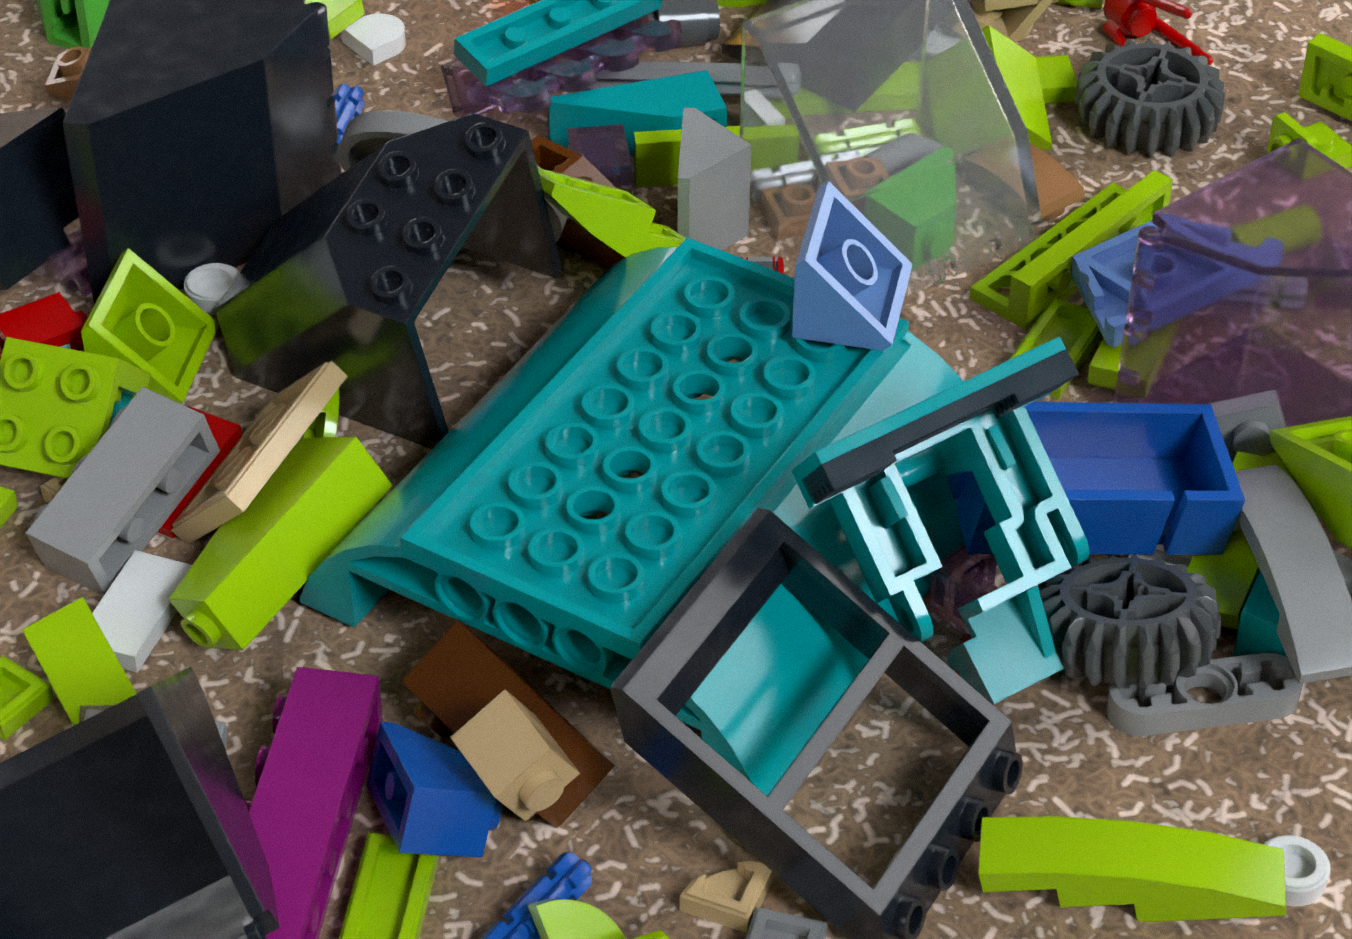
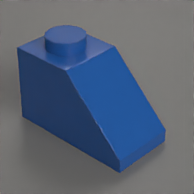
M380 722L366 785L399 853L483 857L488 832L494 831L499 824L502 803L494 798L460 751L396 723Z

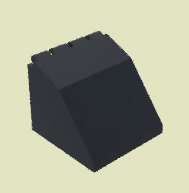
M305 0L109 1L63 121L94 305L118 258L127 248L178 290L184 288L186 276L199 266L209 263H222L235 268L245 264L260 245L265 234L276 219L342 174L337 154L339 144L336 142L338 140L335 98L332 96L334 84L331 51L327 48L330 40L327 7L325 4L320 2L305 4Z
M191 667L0 763V939H267V934L280 928L268 862L205 693Z

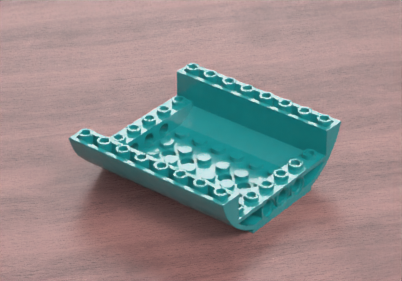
M688 237L678 247H657L631 254L610 266L308 577L300 596V603L355 627L387 592L392 590L610 689L613 682L758 507L771 510L875 601L830 500L809 509L791 470L815 451L963 382V380L935 351L909 332V321L901 318L898 321L893 345L883 351L793 338L795 278ZM735 359L738 362L730 363L729 361ZM703 394L712 397L706 400H693ZM634 471L644 474L638 478L630 479L619 477L631 474ZM940 473L934 474L906 488L943 566L914 581L922 600L965 544L956 512L959 499H953L948 478ZM598 511H602L609 514L608 516L601 519H586L581 517L595 514ZM781 583L678 712L676 717L680 721L701 730V739L767 796L867 662L868 658ZM889 599L877 603L899 622Z

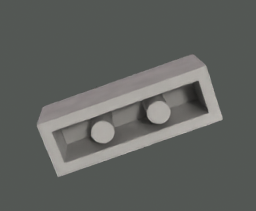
M142 387L131 402L118 411L111 423V427L91 452L78 461L71 477L51 502L44 505L38 511L33 524L25 533L43 565L104 596L135 550L142 552L220 452L204 414Z

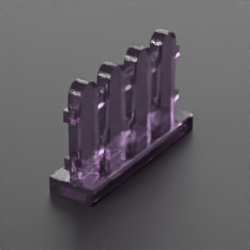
M645 15L487 87L458 59L441 65L453 114L457 118L472 113L480 114L496 106H499L500 112L506 114L513 111L532 113L549 107L552 103L550 94L559 90L578 92L596 84L595 73L602 70L619 72L637 66L640 62L638 54L645 50L662 52L680 46L682 44V30L679 20L670 19L663 22L649 19Z

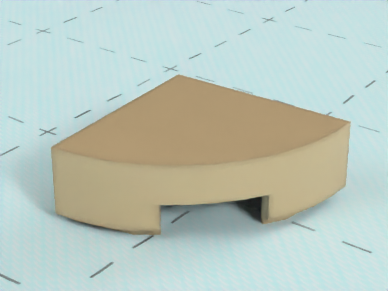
M743 861L737 862L736 869L721 871L706 877V874H702L693 879L680 895L679 911L748 933L755 908L761 907L774 880V872L762 862Z

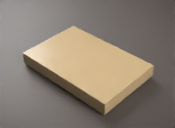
M332 361L329 363L325 362L274 395L174 521L171 531L184 543L191 544L243 513L348 376Z

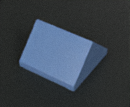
M829 181L823 183L818 188L795 265L792 337L883 351L893 345L913 264Z

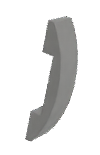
M1277 465L1235 471L1245 503L1233 531L1243 530L1280 615L1276 633L1298 683L1304 684L1351 676L1352 601L1336 556L1314 510L1293 479Z

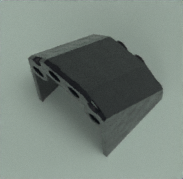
M472 113L388 141L276 219L265 234L260 245L255 249L235 278L230 289L215 308L237 379L279 393L323 363L332 361L348 376L339 387L338 415L433 449L449 433L414 321L461 247L556 279L562 271L529 131Z

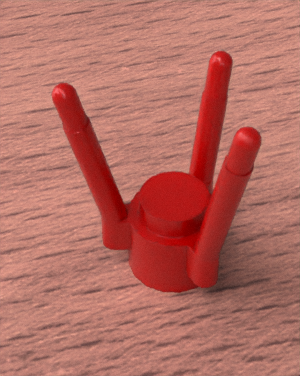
M1105 0L1103 10L1108 21L1103 25L1102 30L1112 38L1115 45L1120 47L1124 45L1126 41L1124 35L1143 37L1155 29L1179 48H1191L1192 56L1207 57L1208 66L1212 65L1213 58L1161 20L1156 13V8L1175 16L1189 19L1192 16V11L1189 8L1171 0Z

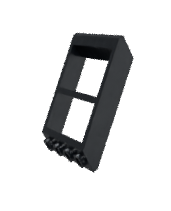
M759 507L610 686L624 742L849 939H916L923 928L926 913L940 892L947 891L952 886L958 873L959 864L972 844L981 841L982 817L992 816L1006 794L1010 795L1015 791L1022 774L1023 761L1021 755L1016 752L1012 721L771 510ZM782 583L866 656L868 660L766 796L680 721L676 715ZM885 673L968 746V749L871 888L784 812L783 809L880 677Z

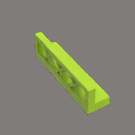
M1153 170L1128 190L1115 183H1111L971 286L970 299L1022 329H1028L1038 320L1053 297L1066 300L1078 290L1071 276L1074 255L1158 217L1167 219L1173 179ZM1001 287H1010L1009 299L996 291Z

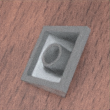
M683 108L678 170L677 233L685 238L688 237L719 250H724L749 235L751 144L696 108Z

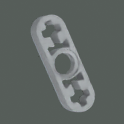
M1258 653L1211 659L1210 664L1197 667L1195 676L1188 678L1176 676L1173 685L1154 682L1149 683L1146 690L1139 685H1124L1119 690L1116 684L1110 683L1106 715L1116 729L1133 736H1149L1280 719L1289 716L1296 710L1303 684L1298 683L1288 658L1280 654ZM1194 687H1206L1216 691L1222 697V700L1216 703H1201L1191 698L1186 691ZM1129 698H1138V700H1139V702L1142 704V706H1148V707H1139V705H1138V703H1137V701H1136L1135 699H1129Z

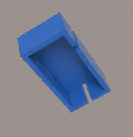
M1033 402L1025 406L1085 534L1089 546V554L1153 555L1157 545H1163L1166 555L1223 554L1245 503V498L1211 404ZM958 472L948 475L947 478L953 499H959L956 512L967 554H993L983 532L996 524L973 472Z

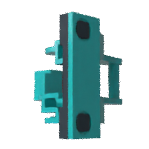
M1060 336L812 453L791 470L809 509L830 500L875 602L879 603L889 599L899 623L921 643L933 636V625L914 581L943 566L906 488L937 473L948 476L958 472H973L996 524L983 533L1007 585L958 608L970 634H964L960 639V645L951 649L947 662L953 671L955 670L961 678L992 705L1064 669L1055 651L1038 584L1089 558V546L1085 534L1025 406L1049 395L1079 375Z

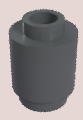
M662 0L660 9L638 18L640 35L643 40H650L654 50L704 46L707 40H716L720 32V14L716 0Z

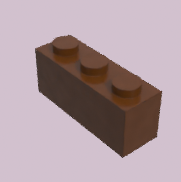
M459 620L448 629L401 681L420 700L412 711L442 738L450 730L455 734L504 690L508 691L533 712L580 772L575 779L564 787L562 795L554 804L536 812L556 828L564 823L615 766L501 657Z

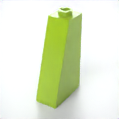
M356 436L300 438L246 510L218 528L168 599L184 618L181 621L182 628L194 642L207 649L244 650L308 580V577L393 486Z

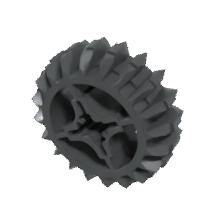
M1149 38L1145 43L1138 44L1130 39H1126L1122 47L1115 44H1107L1104 52H1093L1090 61L1083 63L1082 70L1078 75L1074 103H1076V113L1080 116V126L1090 128V135L1093 139L1106 137L1107 148L1120 144L1126 146L1128 155L1139 149L1146 150L1147 155L1151 158L1155 151L1163 150L1167 155L1173 157L1178 147L1185 151L1193 152L1196 143H1208L1210 134L1216 132L1218 123L1221 122L1224 107V82L1219 80V69L1208 66V58L1205 56H1192L1191 48L1189 47L1177 49L1171 46L1170 41L1164 45L1154 44Z
M1109 554L1105 560L1097 561L1088 558L1082 562L1081 566H1071L1070 569L1046 581V588L1039 591L1055 651L1063 668L1066 670L1067 677L1074 679L1084 676L1088 677L1090 684L1093 686L1106 682L1116 684L1119 690L1124 685H1139L1146 690L1149 683L1154 682L1173 685L1176 676L1186 678L1195 676L1197 667L1210 664L1211 654L1216 650L1217 638H1220L1221 616L1219 615V604L1216 601V589L1206 584L1205 576L1198 573H1188L1187 566L1181 563L1167 565L1162 557L1147 560L1138 558L1137 554H1134L1131 558H1117L1113 554Z

